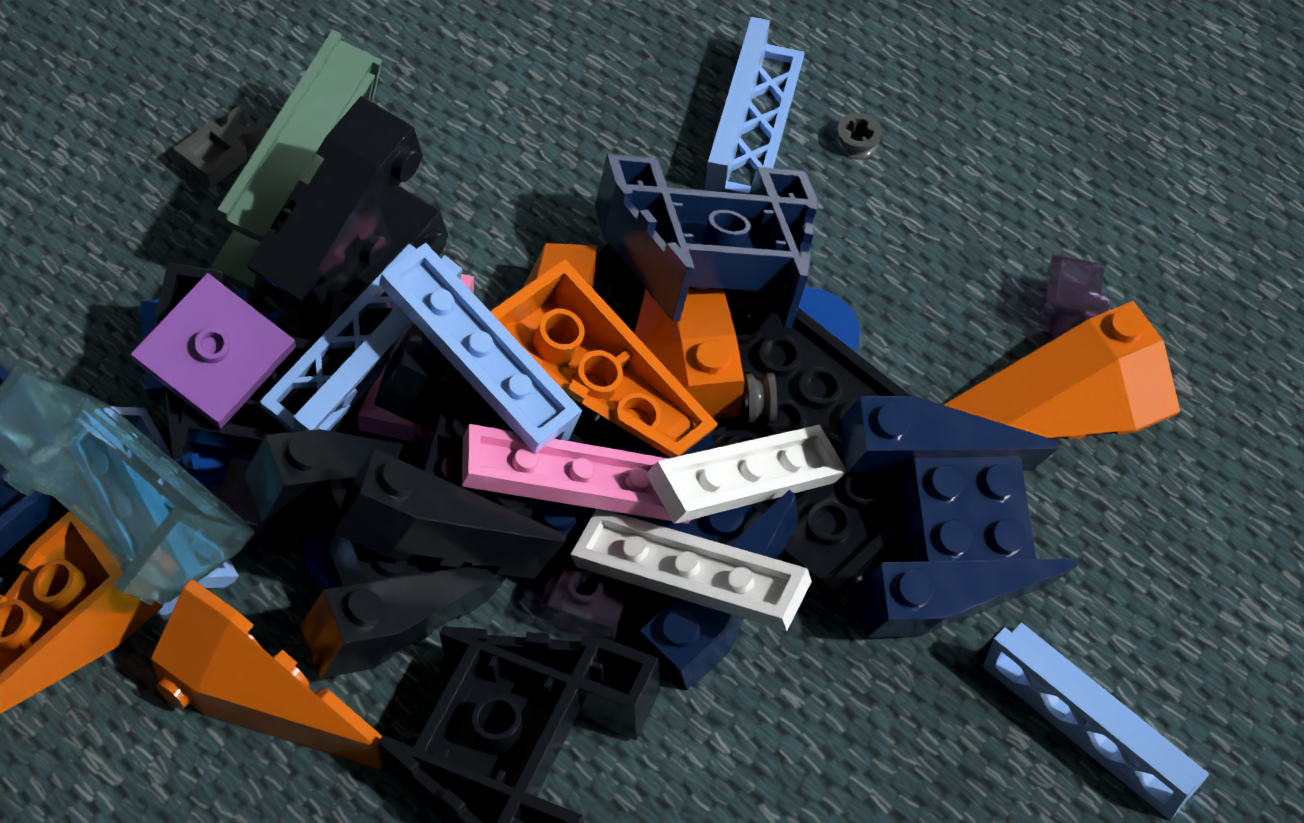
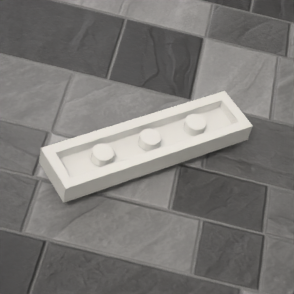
M816 425L657 461L646 475L672 522L676 524L782 497L788 490L797 493L833 484L846 473V469L821 426Z
M601 509L595 510L570 554L578 568L784 631L788 630L812 582L807 568Z

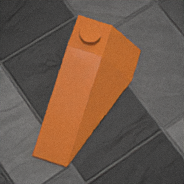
M566 259L490 311L567 395L670 458L682 456L718 425Z
M689 287L680 321H672L645 288L634 334L713 419L739 417L745 380L736 332L724 289L708 288L699 290Z
M1134 301L1084 321L944 404V406L1050 439L1061 437L1078 439L1085 438L1086 435L1116 432V434L1135 433L1175 416L1180 412L1164 341Z
M75 506L29 546L18 562L25 568L5 596L0 594V714L119 647L163 607L139 572Z
M193 579L183 587L151 657L159 680L156 688L168 702L179 709H184L187 704H190L203 715L380 770L385 766L379 744L382 738L380 733L330 690L320 688L316 693L312 692L309 689V681L296 667L297 662L283 650L277 655L271 656L255 638L248 633L254 625L236 609Z

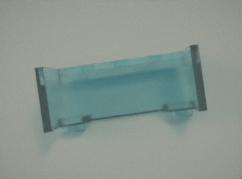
M17 366L0 386V464L7 469L2 477L12 487L27 496H32L35 491L53 496L125 560L120 566L123 574L114 586L122 593L134 595L150 605L156 600L171 602L181 594L183 587L191 579L199 582L238 554L255 533L233 510L127 419L101 400Z

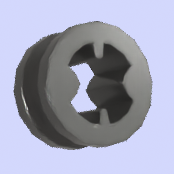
M852 113L844 116L838 122L835 138L836 148L842 155L850 159L862 160L873 156L879 146L882 131L880 124L875 118L867 114ZM855 132L865 134L861 141L853 140L851 136H854Z
M766 373L765 378L760 380L754 378L753 374H745L744 401L747 423L754 424L759 417L766 418L768 423H775L777 420V388L774 373Z

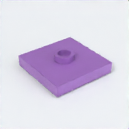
M207 273L131 353L133 362L221 430L296 348L295 340Z

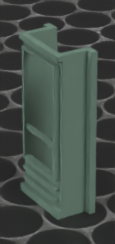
M333 29L217 209L216 222L233 229V232L212 263L210 270L224 272L225 280L260 294L264 293L269 282L249 270L247 267L248 262L267 231L270 230L275 233L291 214L297 203L288 197L299 179L309 184L324 160L316 152L327 134L360 96L374 102L383 60L342 41V34Z

